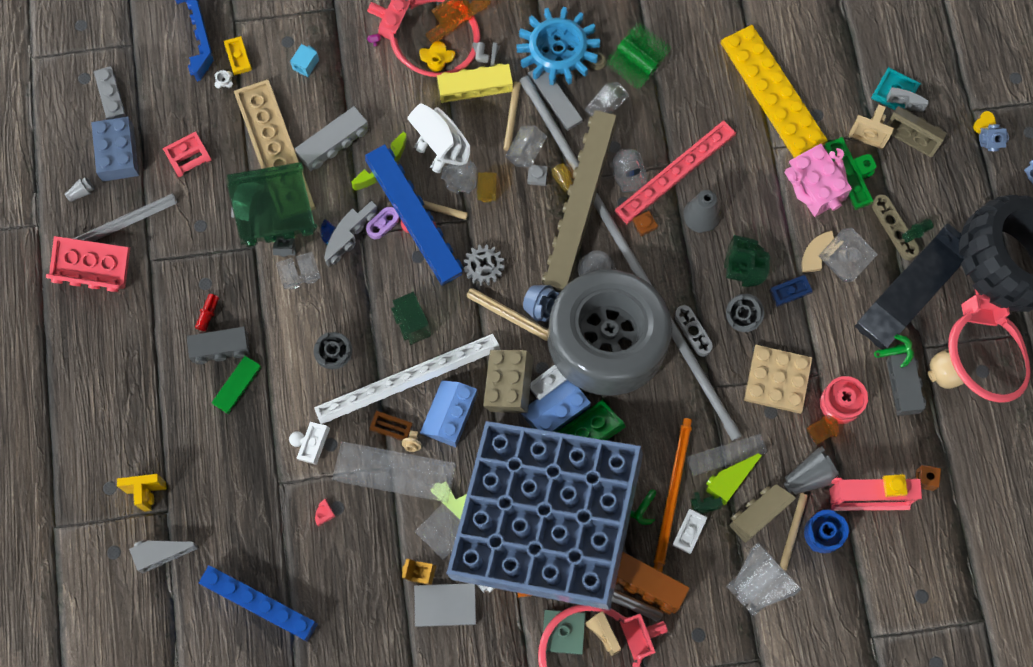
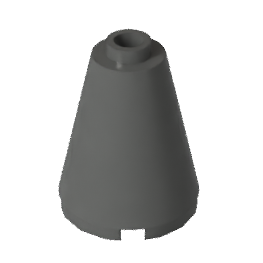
M704 190L686 204L683 216L686 225L691 230L703 233L712 231L718 225L721 213L717 197L712 191Z
M822 446L816 449L785 477L786 482L783 484L789 493L793 492L794 495L829 486L832 485L831 481L833 479L840 478L830 457L822 453L825 451Z

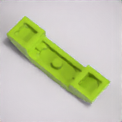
M404 131L391 143L396 163L401 158L406 146L407 139ZM364 169L351 183L352 188L356 191L371 186L378 181L372 172L369 174Z

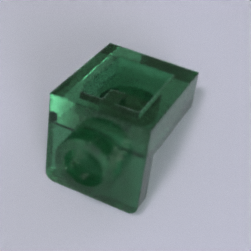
M694 492L691 499L693 510H697L699 514L715 511L723 506L721 497L715 499V496L703 499L704 502H701L699 492Z

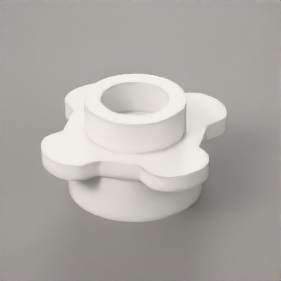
M225 70L216 72L215 87L218 89L221 87L231 88L233 86L231 81L233 77L232 72Z

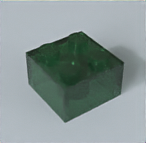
M414 291L392 300L394 306L391 308L392 315L396 324L400 323L399 328L404 341L408 340L409 344L412 345L431 337L428 321Z

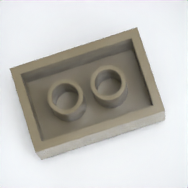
M490 350L483 405L490 412L528 413L534 357L527 350Z

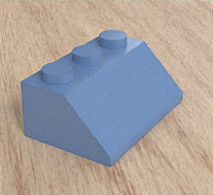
M442 380L420 434L457 447L477 398V389L460 382Z
M567 380L541 400L536 399L529 404L528 413L521 414L532 429L557 432L590 409L591 403L578 387Z

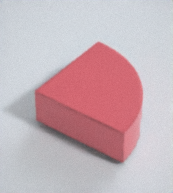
M326 499L319 504L316 510L315 521L317 526L335 517Z

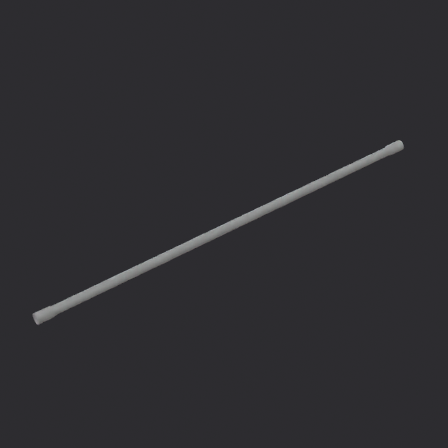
M524 76L520 79L522 87L531 98L574 171L575 167L579 166L578 159L539 96L529 76ZM597 193L593 205L636 276L652 285ZM671 318V337L721 419L731 440L734 441L742 436L740 430L731 419Z

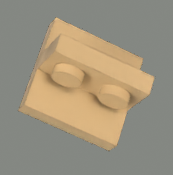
M878 105L871 119L858 115L848 137L883 150L894 129L883 124L886 117L883 113L886 107Z

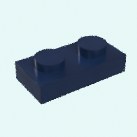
M805 275L774 286L769 290L777 307L813 292Z

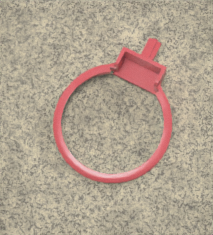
M391 0L387 9L373 2L370 3L367 12L382 18L378 34L390 40L396 57L411 70L422 75L437 77V75L445 72H459L474 60L476 53L472 47L469 56L454 69L445 72L426 71L416 67L407 60L399 48L397 38L394 37V33L396 34L408 7L413 9L429 2H443L454 6L466 16L473 30V42H480V30L477 20L468 7L459 0Z
M975 289L976 295L961 304L963 316L955 322L950 331L948 340L950 358L961 380L974 393L989 401L999 403L1010 402L1020 397L1029 384L1031 369L1028 352L1019 329L1007 318L1010 314L1009 307H997L989 302L990 297L985 294L980 295ZM967 322L997 326L999 324L1015 339L1021 349L1026 366V377L1018 390L1010 394H995L979 386L968 375L961 363L957 346L960 332Z
M585 605L572 606L555 616L544 630L538 651L539 667H547L546 646L554 628L563 619L577 612L603 611L604 614L616 621L620 619V625L634 661L636 660V662H633L632 667H640L644 657L656 653L651 638L667 633V627L664 621L646 627L641 613L628 618L611 608L606 610Z

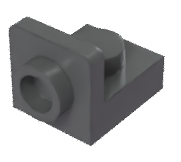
M295 237L275 238L273 255L286 257L296 254Z

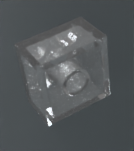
M851 227L842 229L818 256L843 282H853L877 256V253Z

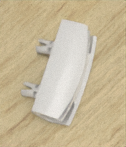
M420 103L407 118L421 135L414 146L416 151L425 153L429 144L437 154L430 168H433L432 170L437 173H441L445 163L454 165L467 164L470 155V145L458 127L440 108L436 107L433 110Z

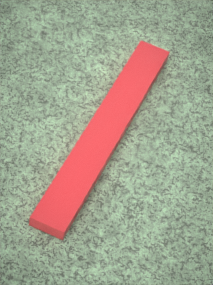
M723 120L615 209V213L626 224H629L633 218L640 215L732 139L736 132Z

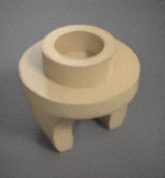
M410 430L409 438L403 439L402 446L405 450L415 452L421 449L422 444L418 441L417 431Z

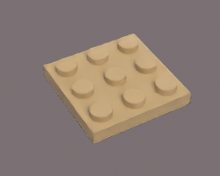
M755 345L744 401L801 414L812 357Z

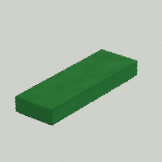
M244 356L211 402L212 405L229 414L262 368L261 365Z

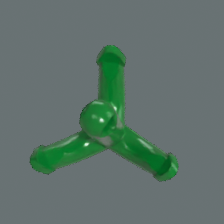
M895 335L894 338L905 344L877 350L874 352V356L881 358L907 353V357L900 365L903 368L914 357L912 342L906 336Z
M651 489L636 511L631 509L630 517L635 518L642 525H650L655 521V519H645L642 516L656 495L655 489Z

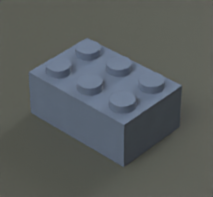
M129 117L91 122L96 173L102 182L139 176L134 125Z

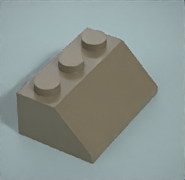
M899 106L887 123V126L894 128L891 136L931 158L947 134L940 127L931 125L924 118L917 117L910 113L909 110Z
M777 484L772 488L768 485L760 492L762 497L758 500L753 498L745 505L748 509L743 513L738 511L731 517L733 522L729 526L746 543L796 498Z

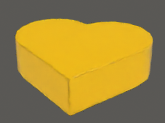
M989 111L983 112L973 125L974 131L980 134L981 128L988 127L989 124H996L994 114Z

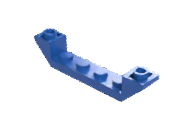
M175 0L177 4L186 2L188 9H192L193 14H190L192 24L196 25L197 29L194 30L196 40H200L201 45H198L200 55L189 57L191 64L188 65L190 75H194L196 80L200 81L214 61L198 0Z

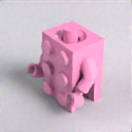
M819 144L790 160L791 167L784 172L793 185L797 199L807 205L814 217L830 208L834 211L841 207V202L846 200L852 190L848 183L842 160L844 156L842 149L837 148L838 154L835 156V152L831 151L828 154L822 144Z

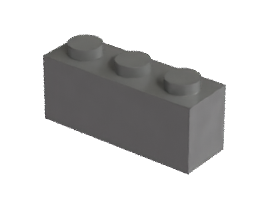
M245 327L187 336L189 359L195 364H205L209 360L224 361L228 357L242 358L246 354H250L248 332Z
M907 354L891 355L886 360L897 416L920 414L926 407V398L922 396L921 391L923 386L922 379L918 376L917 371L919 369L918 360L913 357L907 366L900 367Z

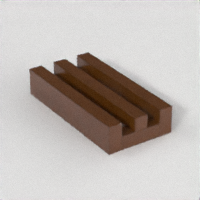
M376 411L369 429L370 431L403 441V439L408 438L413 423ZM380 417L407 426V428L403 429L377 419ZM377 424L398 431L400 433H403L404 436L375 427V425Z

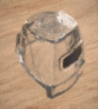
M621 149L612 157V163L609 165L613 167L614 178L623 193L638 190L647 183L646 169L641 154L636 149Z

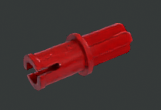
M208 295L203 309H200L201 313L195 325L196 329L203 332L207 331L209 322L215 315L213 312L219 300L217 295Z

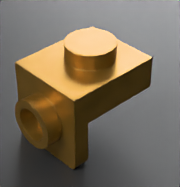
M407 558L402 568V578L414 583L432 585L436 565L417 562Z

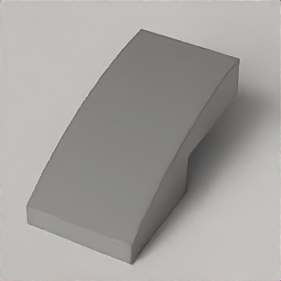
M891 88L887 95V102L905 104V109L909 111L924 112L928 105V100L904 89Z

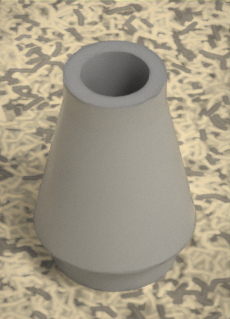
M86 177L80 178L65 192V196L70 202H73L76 199L92 194L91 191L94 190V187Z

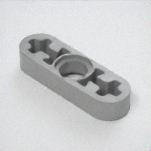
M686 305L679 306L675 312V320L696 354L707 356L713 347L711 340L692 309ZM681 311L688 313L686 318L689 323L686 326L684 325L687 322L685 317H680ZM695 326L698 328L699 333L691 335L688 332V328ZM700 336H702L700 340L703 345H708L706 351L704 349H699L701 344L697 339H699Z

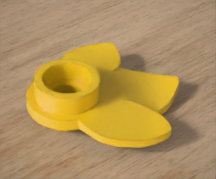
M436 41L430 46V49L421 48L419 55L421 60L426 62L432 71L438 72L444 68L446 63L451 62L455 58V51H446L445 44L441 41Z

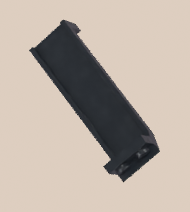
M947 223L928 246L875 301L854 327L870 339L875 346L880 349H887L895 340L894 336L899 335L961 266L964 260L963 255L959 254L961 233Z

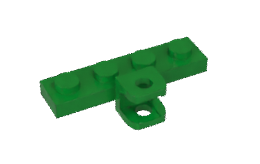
M843 137L826 143L825 148L828 154L833 151L835 156H837V148L842 149L844 152L842 160L848 183L852 188L848 196L854 209L857 210L872 204L873 199L864 182V179L871 177L875 173L877 167L872 155L866 154L853 159Z

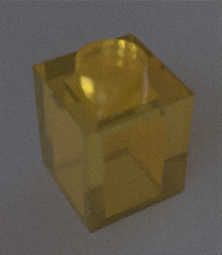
M478 172L477 199L482 202L496 201L497 173Z

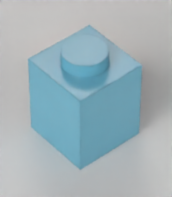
M301 44L290 60L293 70L309 77L317 65L319 57L313 47Z

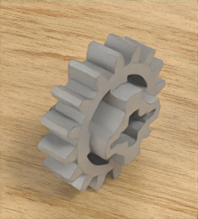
M487 244L483 249L481 245H478V250L471 248L472 254L466 253L467 259L463 261L464 265H466L464 272H468L467 278L473 277L472 282L476 283L479 281L480 286L483 285V282L490 285V280L496 283V276L502 277L501 271L504 270V265H502L504 258H500L501 252L495 253V247L490 250ZM493 258H494V260L496 261V264H497L496 267H495V264L492 263V259H493ZM471 264L476 267L475 272L472 270Z

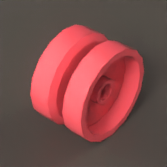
M841 376L833 379L822 392L820 408L830 421L837 424H847L854 421L866 408L868 392L858 379L850 376Z

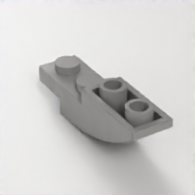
M372 201L359 213L352 208L338 224L325 252L324 260L328 267L338 263L346 251L349 252L354 248L356 243L354 234H359L363 230L364 225L377 215V206Z

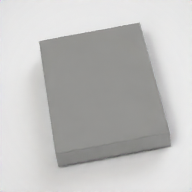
M475 584L414 586L415 627L476 625Z

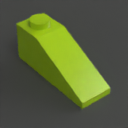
M758 453L719 472L717 476L712 475L706 483L709 486L706 492L723 505H726L762 455Z

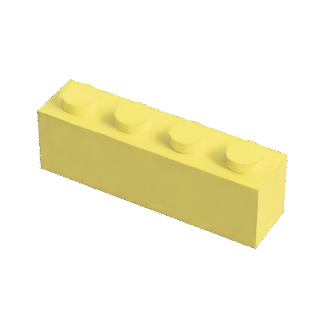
M497 64L493 67L483 66L474 70L463 69L455 73L445 72L437 75L441 103L507 93L513 90L509 64Z

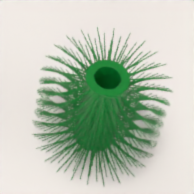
M642 29L638 32L633 31L629 33L630 35L627 34L626 37L624 35V39L617 45L616 54L612 57L614 58L611 60L613 62L610 63L611 66H617L618 69L625 67L626 73L622 72V74H626L625 76L627 77L628 74L632 73L633 75L629 78H631L630 83L634 81V85L636 84V79L642 83L647 81L645 79L650 78L649 76L652 75L653 77V73L660 67L662 59L667 55H663L667 51L658 52L661 51V48L657 47L658 45H653L656 43L655 40H657L655 37L648 41L647 38L641 36L644 34Z

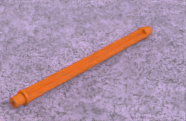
M684 418L683 424L680 427L681 431L655 560L653 561L655 563L654 569L661 573L663 565H665L690 432L692 431V420L689 418Z

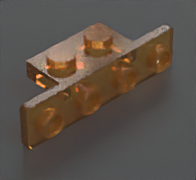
M445 0L431 10L439 25L425 34L431 43L440 41L444 35L457 29L460 24L470 20L473 15L485 10L491 4V1L474 0L469 3L468 0Z

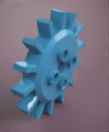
M567 7L562 8L560 18H552L549 8H546L544 13L546 20L542 23L531 15L529 23L534 28L533 32L521 28L519 30V37L529 40V43L516 44L517 53L530 52V56L521 60L522 68L535 63L537 67L533 71V79L536 80L540 77L543 71L550 73V85H554L556 74H564L568 84L572 83L571 71L575 69L583 76L588 75V69L582 62L587 60L597 63L598 55L588 52L587 48L600 47V39H587L586 37L595 32L594 23L582 29L579 25L583 22V13L580 12L573 21L567 19ZM560 45L563 47V50L557 52L553 48Z

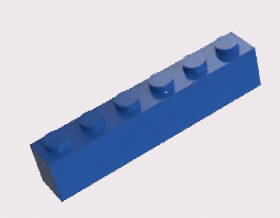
M208 565L199 581V584L306 642L309 641L318 625L315 621Z

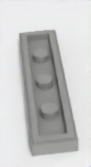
M534 69L528 72V76L567 131L583 122V119L556 81L554 85H550V73L543 71L540 77L535 80L533 79Z

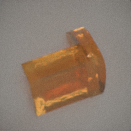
M829 415L823 416L821 420L806 428L816 445L831 437L835 438L839 434L838 421Z

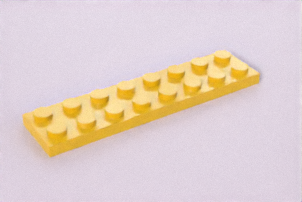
M753 25L721 40L724 50L794 158L819 144L823 146L827 143L828 140Z

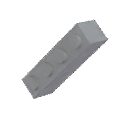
M353 106L295 148L296 154L310 172L318 169L327 159L334 158L341 149L349 147L355 139L363 137L369 130L368 123Z

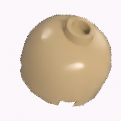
M949 349L937 353L931 359V371H928V376L932 382L936 381L940 387L945 389H952L964 384L952 364Z

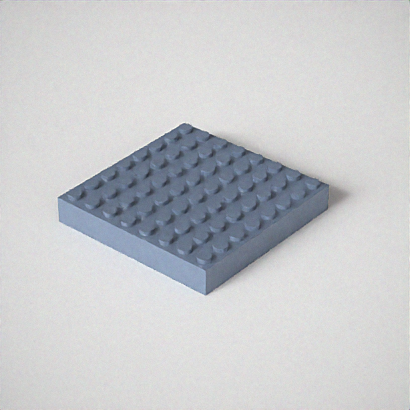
M486 421L446 574L455 581L610 610L643 458L641 446Z

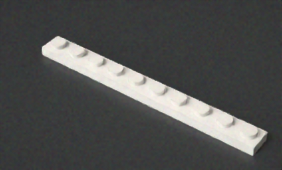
M493 334L314 407L319 422L323 424L378 400L385 399L390 395L402 392L407 388L489 355L490 350H500L499 344Z

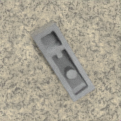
M142 540L135 543L134 547L129 550L137 571L143 574L198 549V546L194 542Z

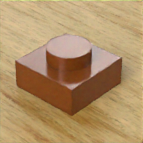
M650 211L632 219L641 237L658 228Z

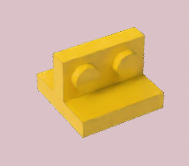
M158 474L117 478V487L127 494L134 493V505L142 511H152L151 505H154V495L151 491L166 490V481Z

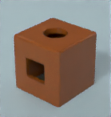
M921 465L917 468L916 479H920L921 489L934 491L939 488L941 468ZM927 473H933L934 479L929 480Z

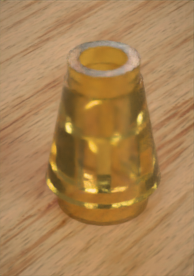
M562 163L552 168L551 171L553 178L564 192H567L570 184L573 185L568 166Z

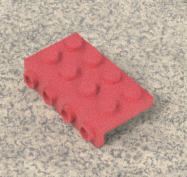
M54 236L50 272L46 274V278L51 279L52 283L63 284V281L70 282L69 285L72 286L88 284V288L100 289L101 286L107 287V291L118 292L119 289H125L130 247Z

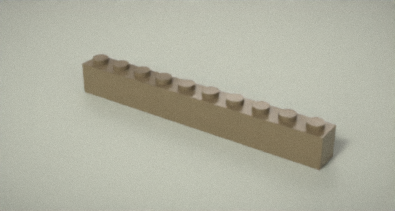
M595 110L594 115L589 117V132L585 133L583 138L584 149L579 152V166L575 167L573 172L574 183L573 185L570 184L568 189L569 200L568 202L565 201L563 206V213L565 214L558 223L557 230H560L558 237L555 236L553 240V255L550 254L548 257V272H544L542 278L544 285H551L555 292L558 293L571 282L616 128L617 116L614 114Z

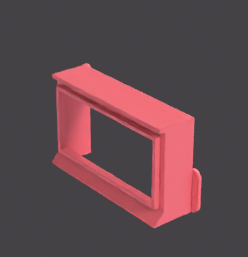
M835 478L831 481L834 484L830 488L832 511L910 510L911 504L918 499H922L920 479H906L908 495L885 497L883 479L843 480V478ZM905 500V502L843 503L844 501Z

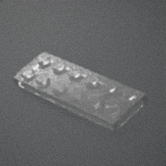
M341 441L332 480L448 503L456 463Z

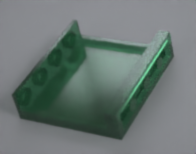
M302 162L227 175L226 184L241 245L246 244L247 247L257 245L261 241L271 243L275 242L277 238L282 237L285 240L292 239L298 234L308 236L312 235L318 226L314 224L302 175L304 169Z

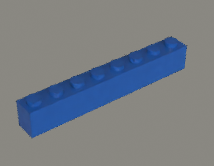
M384 144L366 154L365 161L441 286H444L462 275L463 266L460 260H455L452 255L453 249L450 244L444 242L442 238L444 235L439 227L436 228L433 224L434 219L431 213L425 211L422 198L414 193V185L410 180H406L403 167L395 162L394 159L396 157L392 149H387Z

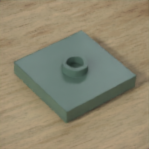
M545 610L543 632L551 620L562 611ZM577 612L563 619L552 631L547 642L546 652L582 655L585 613Z

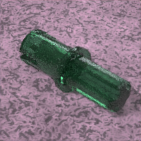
M925 219L919 224L912 225L911 229L902 234V238L905 242H910L915 238L923 237L924 233L933 229V222L930 219Z

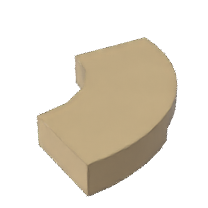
M833 231L817 236L808 245L802 258V273L821 271L824 256L836 250Z

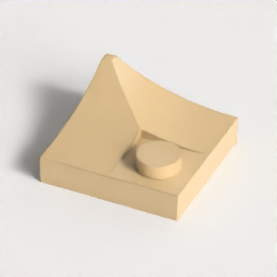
M603 611L584 623L587 628L599 637L611 656L620 652L621 647Z

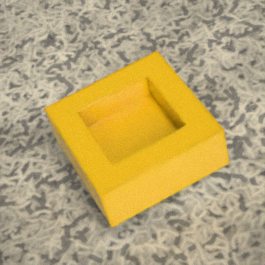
M905 474L886 475L883 477L885 497L908 495Z

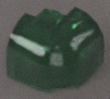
M734 235L725 257L724 268H726V278L741 281L742 287H753L762 284L770 273L769 252H766L758 244L759 241Z

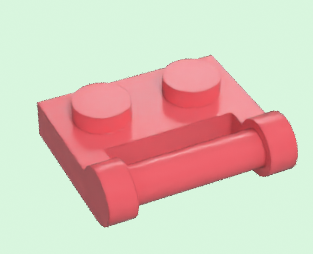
M196 131L162 148L178 177L183 176V173L204 162L212 161ZM201 152V156L180 167L177 163Z

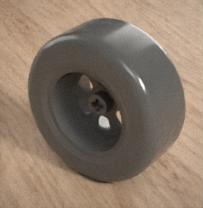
M597 270L577 277L566 285L557 296L550 313L547 335L548 348L558 371L576 387L597 395H622L644 386L660 370L670 344L672 322L664 299L648 282L634 274L620 270ZM606 313L614 314L618 317L616 320H610L607 318ZM597 315L601 322L594 326L587 323L588 318ZM628 321L633 326L634 331H623L621 324ZM594 333L597 336V340L589 344L585 340L584 334ZM621 339H625L632 344L628 349L622 350L618 342ZM603 344L610 345L612 348V352H606L599 349Z

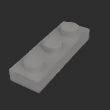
M112 67L94 71L106 119L126 117Z

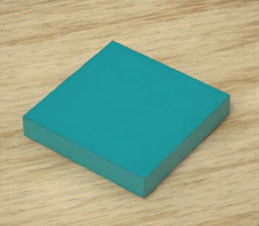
M888 67L871 99L893 110H896L898 106L905 108V104L887 102V95L890 89L899 88L916 93L921 83Z

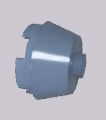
M533 285L524 297L523 308L534 320L547 322L550 319L552 306L559 293L555 292L551 285Z

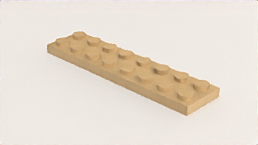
M267 79L235 90L234 93L280 221L316 209L269 80Z

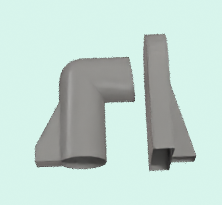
M473 42L476 61L488 63L489 55L484 54L485 44ZM493 43L490 67L494 66L495 58L500 49V46L496 45L497 43Z

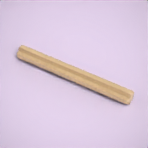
M470 288L467 292V298L548 341L547 328L474 288Z

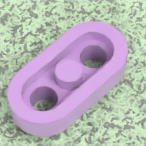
M386 207L370 220L366 226L368 236L372 239H380L389 232L399 221V215L393 207ZM392 216L393 219L387 220V217ZM374 229H379V232H373Z

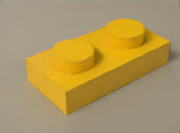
M239 36L225 40L224 44L234 75L251 71L242 37Z

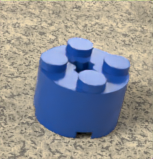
M832 510L819 511L808 520L804 528V537L807 544L813 551L819 553L834 552L845 543L849 534V527L845 518ZM823 529H825V531H829L830 534L827 535L826 533H823Z

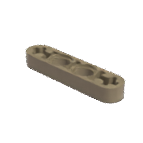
M885 195L876 196L872 203L873 211L901 257L905 260H913L919 253L917 243L890 199ZM878 202H880V203L884 202V203H885L884 206H882V205L878 206V205H877ZM886 216H893L895 223H888ZM895 232H903L905 238L902 240L898 239L895 236ZM907 249H909V250L913 249V252H912V254H911L910 252L907 253L906 250H907Z

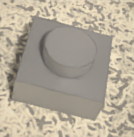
M529 165L527 184L546 186L547 166Z

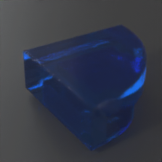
M325 219L321 224V238L327 246L336 227Z

